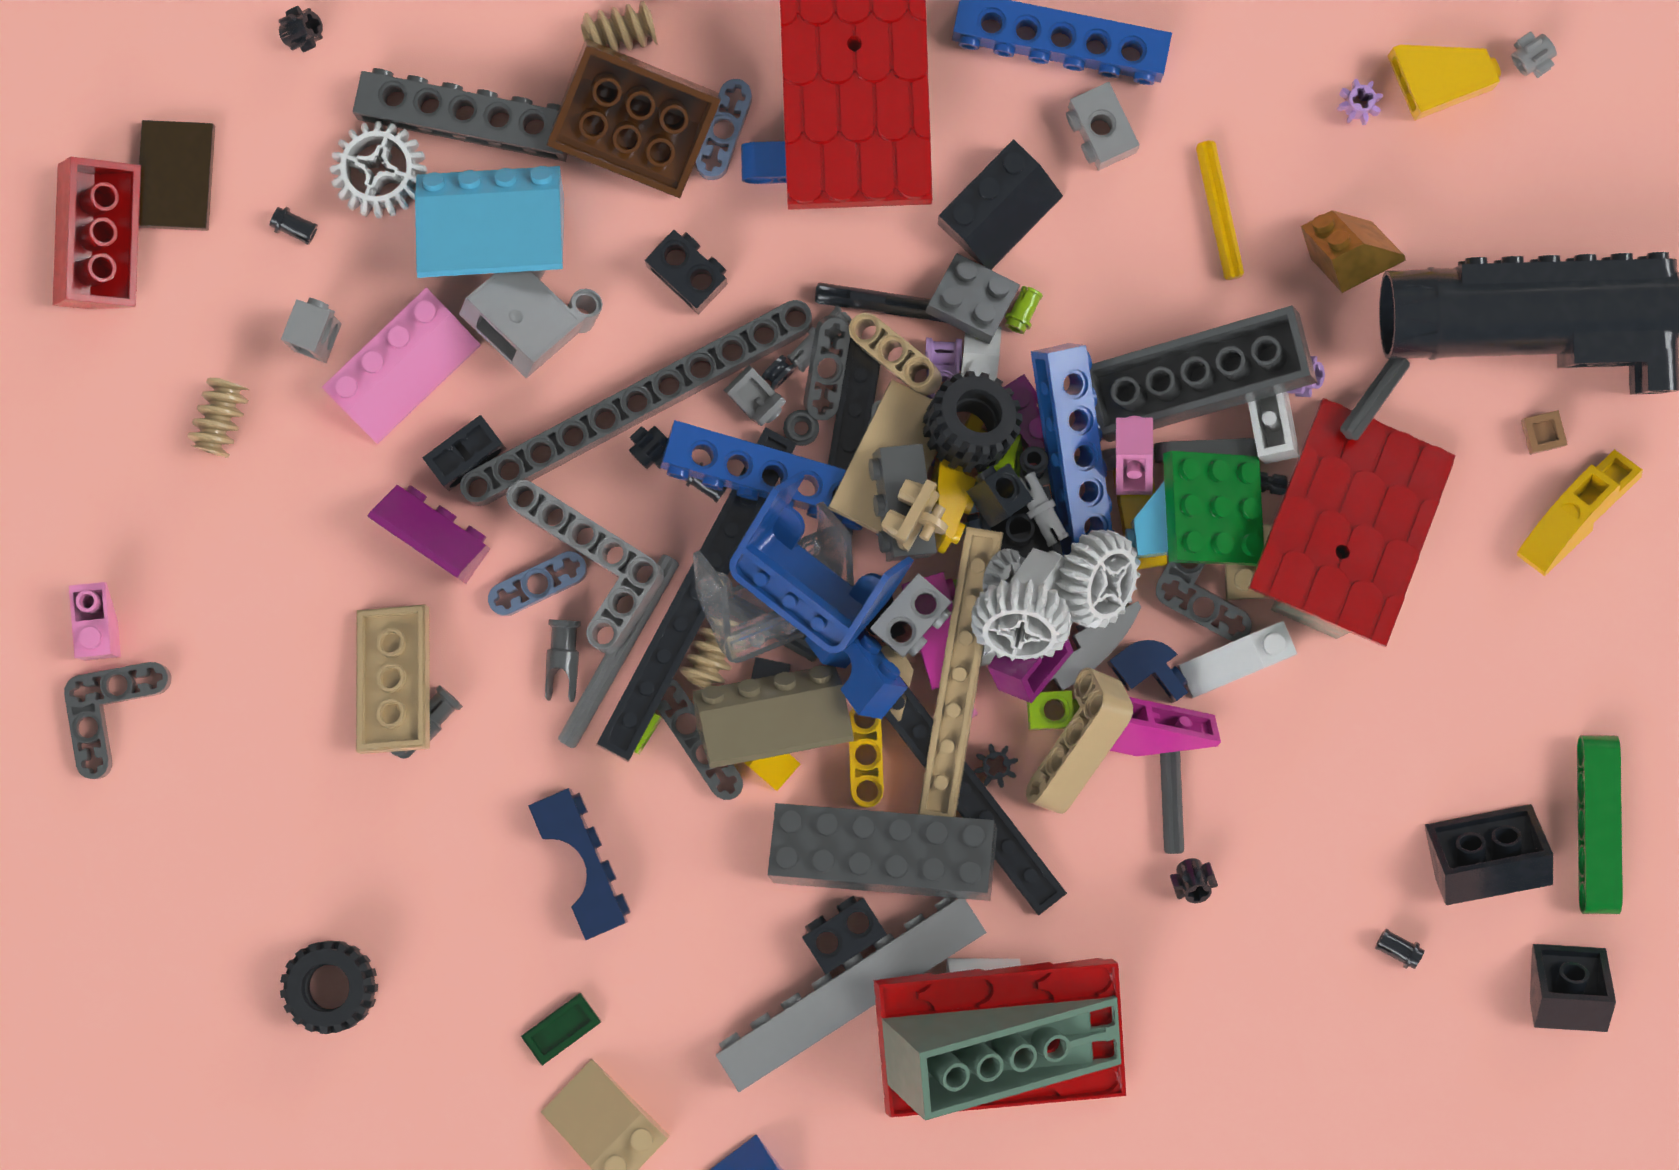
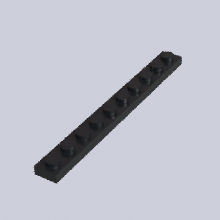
M767 427L764 428L756 443L790 454L793 453L797 445L795 442ZM745 466L739 476L745 474ZM774 470L762 472L763 481L769 486H775L779 479L778 473ZM731 490L596 746L626 762L630 761L730 572L729 563L731 557L766 498L758 496V500H749L738 496L737 490Z

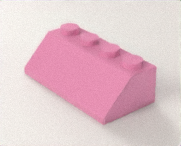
M426 287L330 378L322 388L379 444L467 360L481 344Z

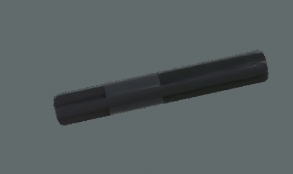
M821 282L816 286L815 302L818 304L837 305L850 309L944 322L925 312L931 299Z

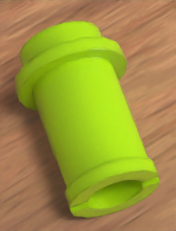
M1022 286L1011 312L1005 315L1007 320L1005 326L1019 334H1024L1026 329L1029 330L1032 326L1030 320L1039 301L1043 297L1042 293L1029 286L1028 289L1026 286Z

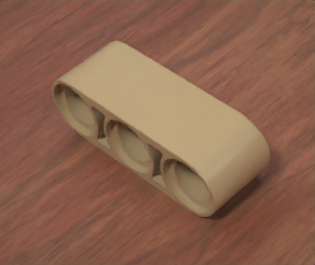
M863 312L857 314L849 324L851 338L862 350L909 388L924 396L931 395L939 389L942 376L937 367L929 358L871 313ZM876 326V331L871 338L862 339V333L867 327ZM901 347L903 349L901 356L897 360L889 361V353L894 348ZM922 369H929V376L925 381L915 382L917 372Z

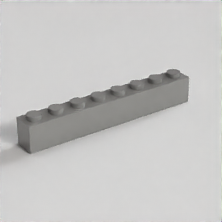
M943 898L934 904L937 911L925 918L920 913L903 924L907 931L894 938L889 933L872 944L876 951L863 958L861 953H858L842 964L845 969L842 973L834 978L830 973H827L813 982L811 985L814 991L802 998L798 992L780 1004L783 1011L772 1018L767 1012L749 1024L753 1029L741 1038L735 1032L721 1041L719 1046L722 1050L717 1052L715 1056L737 1091L741 1092L876 1005L873 980L924 974L986 934V930L966 899Z

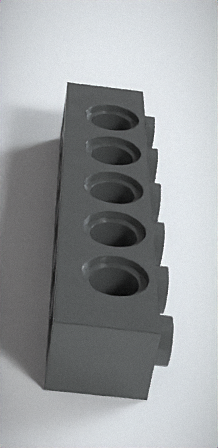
M373 68L372 72L361 70L352 111L359 121L374 124L376 121H380L384 126L393 123L399 129L563 162L567 160V153L547 146V141L560 107L559 104L548 103L546 107L532 105L533 101L524 97L513 96L511 100L498 98L497 93L489 90L478 89L477 93L463 91L462 86L454 83L443 82L442 86L428 84L427 79L415 75H408L407 79L393 77L394 73L380 68ZM394 92L404 94L403 101L399 105H387V98L390 94ZM436 99L439 101L438 108L434 112L424 113L421 111L422 105L426 100ZM463 106L474 108L473 115L467 120L456 118L457 111ZM498 113L509 115L508 122L502 127L491 125L493 116ZM530 121H542L544 127L541 132L537 134L527 133L525 130Z

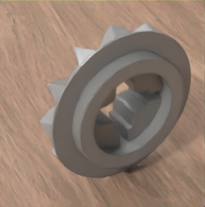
M1002 549L997 552L986 567L983 577V592L987 591L989 585L999 586L1001 580L1010 583V580L1020 568L1025 558L1020 556L1018 551L1012 549Z

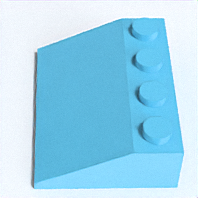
M560 166L417 174L415 190L417 278L563 269L565 199Z

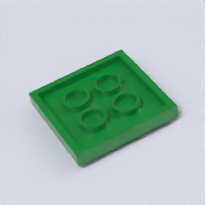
M1185 451L1163 453L1169 562L1257 566L1264 548L1260 461L1258 456Z

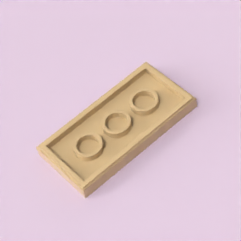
M893 379L890 381L827 509L877 534L879 531H882L881 517H876L874 512L873 498L874 495L878 494L876 480L872 481L869 475V459H872V454L882 447L923 444L927 473L937 454L935 449L930 451L927 446L930 438L923 435V428L926 425L922 423L923 417L932 399Z
M421 604L357 610L356 752L359 754L430 749L429 606Z

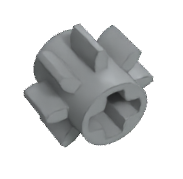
M1530 31L1513 44L1516 51L1511 54L1512 61L1524 76L1533 72L1536 78H1539L1555 65L1551 59L1557 56V51L1552 41L1545 34H1540L1535 38L1532 31Z

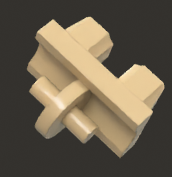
M906 479L899 491L898 500L911 506L907 516L890 509L881 524L883 531L895 538L898 547L907 552L911 549L921 529L919 537L929 541L933 532L945 534L948 525L941 520L946 509L938 504L934 507L940 496L935 490L937 484L926 479L924 485Z

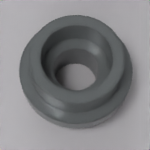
M797 410L790 413L784 421L783 430L785 437L795 442L797 446L811 444L819 434L818 420L814 419L806 410ZM800 422L808 425V431L803 435L797 434L794 430L796 424Z

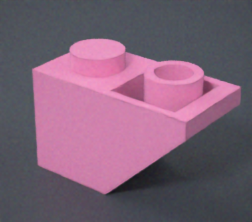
M107 582L70 585L69 596L74 657L84 661L121 657L118 620Z

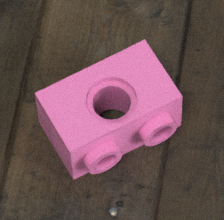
M1140 416L1116 418V495H1152L1153 418H1142Z

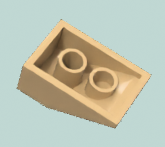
M593 1059L541 1111L543 1116L592 1170H639L670 1137Z

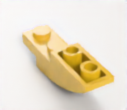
M971 413L964 425L976 432H987L986 429L981 428L983 421ZM936 458L931 481L937 484L935 490L940 496L934 507L938 504L946 509L941 520L948 525L945 534L935 533L937 551L944 554L951 542L956 545L958 544L966 524L961 523L960 520L963 513L969 515L974 505L966 491L975 485L976 479L969 476L970 473L963 472L961 466L952 469L948 467L949 461L944 459L941 462Z
M1615 449L1596 467L1591 464L1538 522L1517 551V556L1543 576H1546L1593 531L1594 522L1642 477L1643 469Z

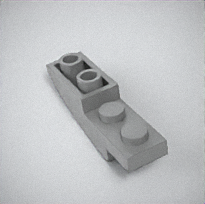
M1138 601L1131 605L1127 603L1125 614H1118L1116 623L1109 622L1106 628L1097 627L1095 629L1082 625L1076 626L1078 633L1071 638L1078 650L1070 655L1050 680H1054L1059 691L1072 686L1082 669L1086 667L1095 669L1114 651L1133 625L1141 609Z

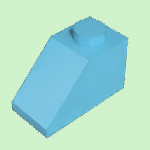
M1164 481L1132 520L1131 529L1125 530L1126 538L1132 541V547L1137 549V559L1168 555Z

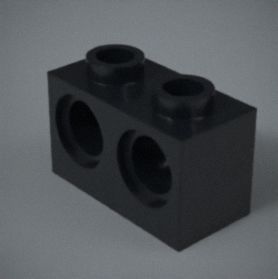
M674 229L644 261L650 271L699 315L728 285L727 278L724 276L727 270L714 257L711 256L707 260L697 251L701 246L687 232L681 236ZM681 250L686 255L685 260L679 265H670L666 262L669 252ZM699 274H706L712 279L710 286L704 290H698L692 286L694 277Z
M479 415L422 458L443 487L451 491L460 484L465 474L494 459L507 448L482 415Z
M853 895L835 907L839 912L837 915L827 921L822 915L805 926L808 933L802 936L825 975L887 935L864 897L857 901ZM854 912H862L869 919V926L862 933H854L848 928L847 920ZM823 932H831L838 939V946L831 953H824L817 947V938Z

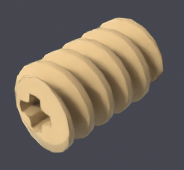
M640 1L638 13H635L630 4H626L623 16H621L616 7H612L609 19H607L602 10H598L597 19L594 22L587 12L583 15L581 30L584 41L586 38L603 46L609 45L611 49L618 52L620 42H623L628 51L632 50L634 39H637L642 48L646 47L648 36H651L654 43L658 45L651 10H649L644 1Z
M209 377L206 383L214 391H203L201 394L209 404L197 406L198 412L205 416V418H194L192 420V424L200 432H189L187 437L195 443V445H191L192 447L220 457L229 458L230 454L221 447L222 445L234 444L235 441L226 433L227 431L239 430V427L231 421V418L244 416V413L236 408V404H248L249 400L240 392L241 390L250 389L221 378Z
M707 614L705 620L712 628H700L699 633L706 641L693 642V646L698 650L699 654H688L686 657L693 665V668L681 667L680 672L687 678L688 682L702 689L712 686L713 683L724 684L726 680L718 672L719 670H731L732 666L725 660V657H737L738 653L731 647V644H743L744 640L737 632L738 630L749 631L748 628L723 616Z

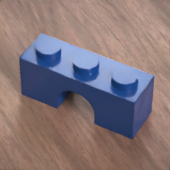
M866 629L847 648L839 653L827 652L807 636L805 638V641L822 664L846 669L851 663V674L840 690L858 715L882 719L908 688L899 676V669L887 660L881 651V644L874 637L870 636Z

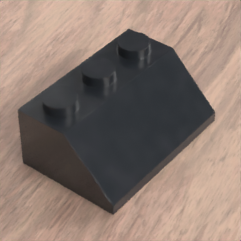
M1013 139L938 215L937 224L976 262L992 270L1063 198V195L1042 166Z
M1532 804L1425 824L1435 880L1445 906L1553 885V852Z

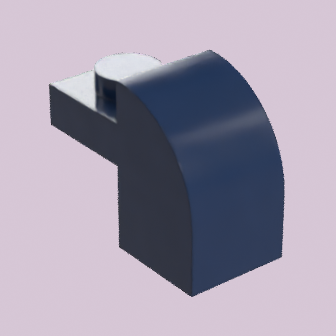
M1155 640L1135 642L1107 662L1128 691L1152 674L1173 703L1188 693L1184 687L1188 684L1184 675L1176 666L1170 669L1167 665V662L1178 654L1162 642Z

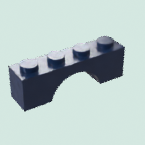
M567 788L528 805L542 839L560 840L571 845L577 850L584 861L587 874L586 885L581 896L571 908L585 941L628 923L626 915L630 914L631 910L624 894L617 895L612 885V881L617 879L610 861L608 859L602 861L597 848L602 846V842L594 826L588 828L583 814L588 813V810L580 792L574 794L572 789Z

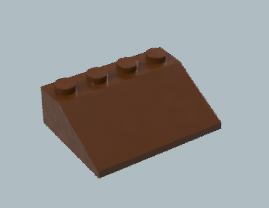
M585 38L548 138L547 146L681 198L721 98L719 93Z

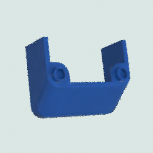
M799 472L773 487L731 557L729 569L735 581L827 652L839 653L859 636L888 603L914 560L908 556L887 570L882 576L868 573L859 578L854 586H851L798 545L805 531V523L800 513L792 508L789 502L805 477Z

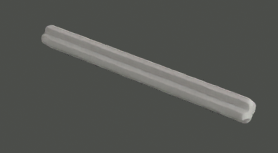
M663 554L658 560L657 564L664 573L661 587L623 646L614 653L604 655L558 736V740L564 745L575 748L677 570L679 563L674 558ZM652 571V573L650 574V576H649V578H648L647 581H649V580L652 578V576H653V571Z

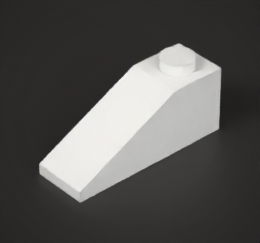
M1281 621L1178 666L1188 681L1186 685L1193 699L1293 657L1298 653L1284 621Z

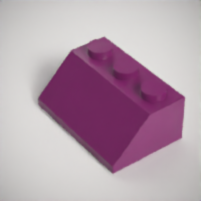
M396 485L369 512L367 517L467 584L490 550L483 543L487 537L470 525L464 530L453 523L457 516L441 505L434 510L425 504L424 501L427 496L413 486L409 485L405 490Z

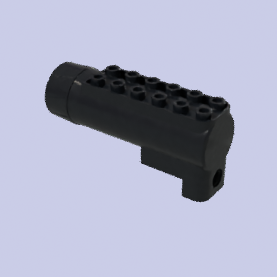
M1669 252L1647 253V256H1639L1637 259H1633V253L1610 254V257H1603L1601 260H1597V254L1574 255V258H1567L1566 261H1560V255L1538 256V259H1531L1530 262H1524V256L1501 257V260H1495L1494 263H1487V257L1465 258V261H1459L1458 266L1453 269L1428 267L1423 270H1387L1383 274L1379 298V325L1382 349L1386 359L1428 358L1429 360L1451 357L1557 354V368L1629 366L1630 395L1665 394L1679 391V272L1677 270V259L1669 258Z

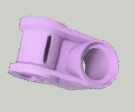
M926 337L925 356L940 371L942 376L941 382L950 381L953 375L961 371L962 339L957 338L955 342L933 341L932 337ZM926 369L927 379V377L929 376V369ZM935 393L928 395L926 397L933 399Z

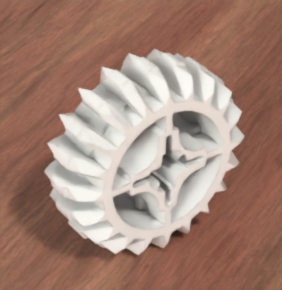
M380 121L375 122L374 131H370L366 123L361 124L363 133L357 135L353 129L349 130L348 134L352 141L347 143L345 140L340 139L338 142L344 152L332 153V158L340 164L332 165L329 168L332 174L338 175L331 183L334 188H342L337 194L340 200L349 199L347 206L352 211L360 206V213L365 217L373 208L374 215L378 219L382 218L384 208H387L390 216H395L396 209L394 206L400 204L402 209L408 210L409 205L405 199L409 196L415 200V190H413V187H416L417 174H427L428 171L425 165L419 164L426 157L422 151H416L420 145L416 139L408 141L410 134L406 129L401 130L397 134V127L393 123L388 125L385 132ZM381 144L377 145L374 153L369 156L358 155L367 147ZM392 146L404 153L406 172H402L398 167L391 165L393 157L391 154ZM382 163L386 171H379L375 176L371 169L379 168ZM352 167L366 175L364 184L367 188L365 194L359 192L353 186L351 179ZM387 184L399 185L388 194L376 196V194L380 195L382 188Z
M1091 530L1088 535L1082 534L1080 536L1079 543H1072V551L1069 555H1064L1066 561L1064 566L1059 568L1062 573L1061 578L1056 581V584L1060 587L1058 596L1065 598L1066 605L1070 608L1071 621L1087 628H1106L1109 622L1116 623L1118 614H1125L1127 603H1133L1131 596L1133 591L1138 589L1135 584L1136 580L1141 576L1137 572L1141 561L1136 558L1137 549L1132 547V541L1111 530Z
M1015 578L1013 583L1001 580L999 586L989 585L987 591L980 592L972 608V633L975 634L977 643L985 646V652L996 651L997 658L1007 656L1013 661L1014 659H1037L1039 656L1042 659L1044 655L1053 657L1056 650L1063 649V645L1070 635L1071 614L1070 608L1066 605V599L1059 597L1058 591L1055 589L1047 590L1045 583L1034 585L1031 579L1027 583L1019 582Z

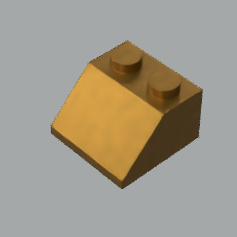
M1331 210L1325 214L1318 215L1312 221L1301 226L1311 260L1341 293L1406 261L1405 255L1372 221Z

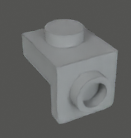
M750 365L723 390L752 421L760 426L774 421L780 415L781 407L786 403V400L776 393Z

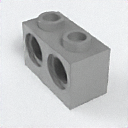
M311 297L308 298L307 302L296 299L281 340L294 352L327 363L342 323L334 316L335 311L329 309L328 304Z
M918 573L871 626L870 630L900 657L904 658L908 653L914 657L927 643L928 640L923 635L933 625L938 630L952 614L947 609L952 602ZM927 594L935 599L936 609L934 612L923 615L916 610L915 600L920 595ZM898 622H905L912 629L911 638L903 643L896 642L890 633L892 626Z

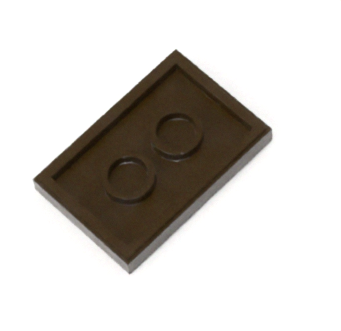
M142 120L139 165H141L139 228L209 231L215 125L213 123Z

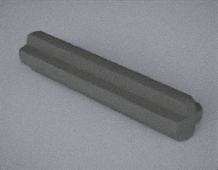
M1389 359L1342 424L1340 431L1345 435V438L1349 440H1358L1409 369L1410 362L1407 359Z
M1180 751L1160 754L1164 851L1167 854H1181L1184 852Z

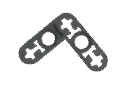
M1168 561L1156 584V596L1162 604L1227 640L1236 641L1250 634L1252 622L1245 610L1195 583L1205 564L1198 563L1193 568H1186L1180 563ZM1173 580L1178 581V589L1185 594H1188L1189 588L1196 590L1189 598L1187 609L1179 606L1184 601L1179 596L1173 595L1171 599L1165 597L1166 590L1162 588L1164 583L1171 584ZM1200 597H1207L1214 603V611L1207 617H1200L1193 610L1194 602ZM1221 605L1228 608L1223 614L1230 619H1235L1237 615L1243 617L1242 624L1245 626L1243 631L1236 630L1234 634L1229 633V625L1222 620H1219L1218 626L1211 624L1218 617Z
M146 662L77 675L66 683L64 697L75 763L78 772L83 777L101 779L106 777L112 768V755L103 705L164 693L169 689L172 679L171 673L166 666L157 662ZM151 669H154L155 673L162 674V680L157 681L156 688H153V685L149 683L137 684L140 692L135 693L136 681L132 672L137 671L136 678L149 677ZM116 675H122L127 680V689L119 696L113 695L109 690L110 679ZM101 678L100 689L104 699H100V693L98 692L86 694L84 702H82L80 697L74 696V691L80 688L79 683L82 682L85 687H97L99 684L96 679ZM87 717L94 718L98 725L96 734L90 738L83 737L79 731L80 722ZM100 741L101 747H93L95 757L102 758L103 765L97 766V772L94 773L92 768L86 767V762L92 758L91 750L89 748L82 750V743L94 744Z

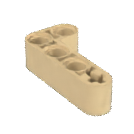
M1088 667L1081 670L1074 683V696L1080 708L1035 771L1026 789V798L1029 803L1059 814L1065 813L1071 807L1127 727L1133 714L1132 701L1122 682L1115 677Z

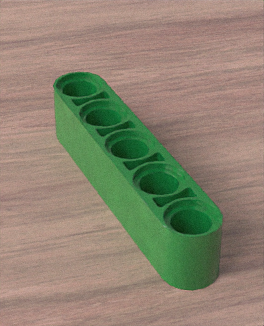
M1580 735L1577 742L1579 907L1582 914H1620L1623 905L1620 740L1617 735Z

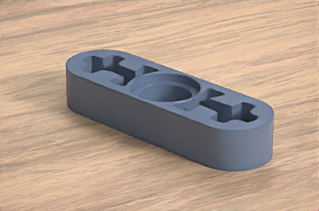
M731 79L722 85L719 92L720 104L696 159L698 173L707 180H718L726 174L752 103L751 89L741 79ZM736 88L741 89L742 97L745 98L744 101L738 100L734 108V114H740L739 118L728 113L730 97L727 93H734ZM723 108L727 112H720V109ZM726 120L733 124L734 133L727 139H721L714 134V126L719 121ZM709 141L719 147H728L726 152L722 148L719 149L717 159L722 165L720 167L714 166L712 171H708L706 163L703 162L704 158L710 159L714 151V146L708 145Z
M572 551L563 552L495 585L488 595L489 606L500 616H512L583 581L587 574V564L578 553ZM570 559L573 563L579 562L580 567L576 569L577 575L573 578L568 574L557 577L562 583L555 587L554 578L547 571V568L553 566L556 573L565 568L564 561ZM534 574H542L548 580V587L541 594H533L528 589V580ZM520 581L521 589L529 600L522 603V597L519 595L510 601L511 607L509 609H506L503 605L497 606L496 601L500 599L499 592L504 590L507 594H512L518 591L514 584Z

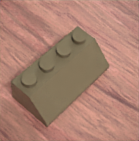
M818 665L811 669L782 672L774 676L745 679L737 683L708 686L705 689L692 691L696 727L710 769L854 741L846 697L840 690L843 684L836 667Z

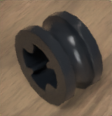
M784 355L778 357L761 376L764 380L771 381V388L773 390L781 386L796 369L794 364L788 365L786 363L787 358Z

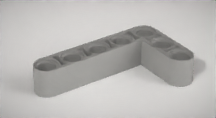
M527 480L516 481L514 485L508 488L506 493L507 502L512 509L619 577L586 630L588 642L600 652L610 654L618 651L661 587L664 580L662 568L648 555L534 483ZM525 491H532V502L525 507H520L518 504L519 496ZM556 509H561L563 511L562 521L555 526H550L548 524L549 514ZM585 528H591L593 530L592 540L587 544H578L577 536L579 532ZM614 547H621L623 549L622 559L614 564L608 563V552ZM644 566H651L653 568L652 578L645 583L638 582V571ZM625 596H631L633 598L632 609L627 613H619L617 610L619 600ZM604 627H612L614 631L612 640L606 644H599L597 637L599 631Z

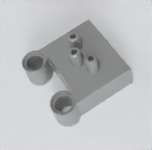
M546 270L495 273L465 298L459 315L527 379L576 335L587 333L593 328L603 306L602 299L598 293L587 288L579 289L572 295L567 306L541 281ZM577 308L584 309L589 314H584L580 312Z

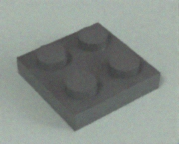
M956 253L925 312L990 344L1020 284Z

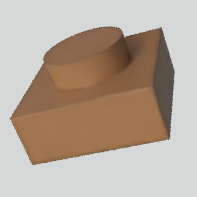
M1559 410L1521 420L1530 455L1568 445Z

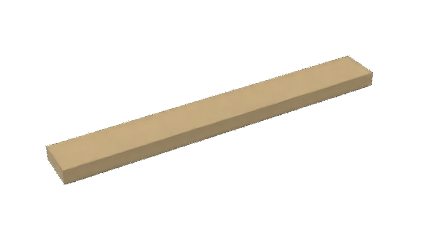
M966 527L918 809V814L956 817L984 645L978 644L975 634L972 633V608L980 592H983V577L986 567L991 558L1001 550L1002 532Z

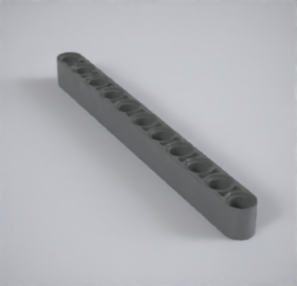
M800 300L788 301L480 465L463 476L460 482L462 495L475 506L488 505L505 496L508 488L516 484V481L527 480L531 482L806 335L807 331L812 327V313L809 306ZM790 312H802L806 316L804 324L799 327L790 326L786 322V317ZM761 328H769L774 332V338L767 344H761L754 339L756 331ZM733 344L741 347L743 352L739 359L729 361L723 357V351L728 345ZM704 361L711 366V370L706 377L697 378L692 375L691 368L696 362ZM667 378L677 380L679 382L678 390L671 395L661 393L659 388L663 380ZM635 395H642L647 399V405L642 411L633 412L628 408L630 398ZM611 412L615 415V422L610 428L601 429L597 427L596 419L601 413ZM579 429L583 432V439L578 445L569 446L565 444V435L569 430ZM539 446L551 448V456L544 463H537L533 460V452ZM510 462L518 464L519 473L517 477L512 480L502 478L501 470L504 465ZM478 479L486 481L487 490L485 494L480 497H472L469 492L471 483Z

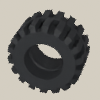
M966 371L963 377L958 373L953 375L950 381L946 380L926 409L927 411L922 422L926 424L923 428V435L930 438L927 442L930 451L935 449L938 452L935 457L941 462L944 459L949 461L948 467L952 469L961 466L963 472L971 473L974 467L977 472H982L988 466L997 465L1014 443L1021 430L1019 426L1022 423V414L1017 413L1021 406L1018 400H1012L1011 397L1014 392L1010 387L1004 389L1001 386L1003 381L998 378L993 381L989 379V374L984 372L980 376H976L974 371ZM957 412H969L976 415L983 421L988 432L982 433L970 430L960 421Z
M343 941L317 942L308 945L304 949H300L295 953V958L288 961L285 966L288 968L286 974H282L280 980L281 983H284L283 990H280V996L285 998L286 1005L283 1007L286 1013L291 1012L294 1016L292 1020L297 1025L302 1024L305 1026V1030L310 1032L316 1031L320 1032V1034H330L350 1029L366 1018L369 1014V1009L375 1004L376 999H374L375 992H378V984H375L374 976H377L376 970L371 968L369 957L359 952L361 949L354 945L350 946L346 944L347 942ZM325 965H334L340 968L345 973L349 982L347 999L341 1006L334 1009H326L318 1005L310 991V981L314 972Z

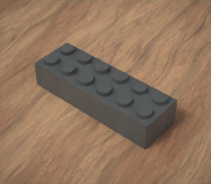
M1293 305L1093 363L1090 370L1092 387L1097 395V404L1095 406L1097 422L1102 430V438L1107 442L1116 440V418H1126L1129 416L1153 418L1154 430L1317 383L1300 313Z
M775 803L767 875L776 884L991 901L997 827L994 820Z

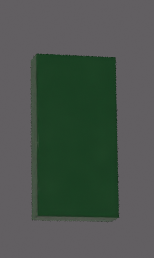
M579 993L521 1037L543 1066L602 1023V1021L583 994Z

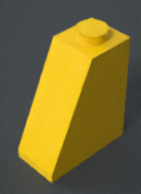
M1397 45L1391 49L1387 56L1414 121L1492 91L1500 82L1501 70L1499 64L1494 57L1490 58L1487 49Z

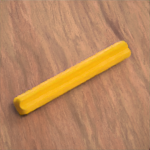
M1213 140L1203 141L1197 144L1196 152L1224 278L1226 280L1238 279L1244 275V269L1216 143Z

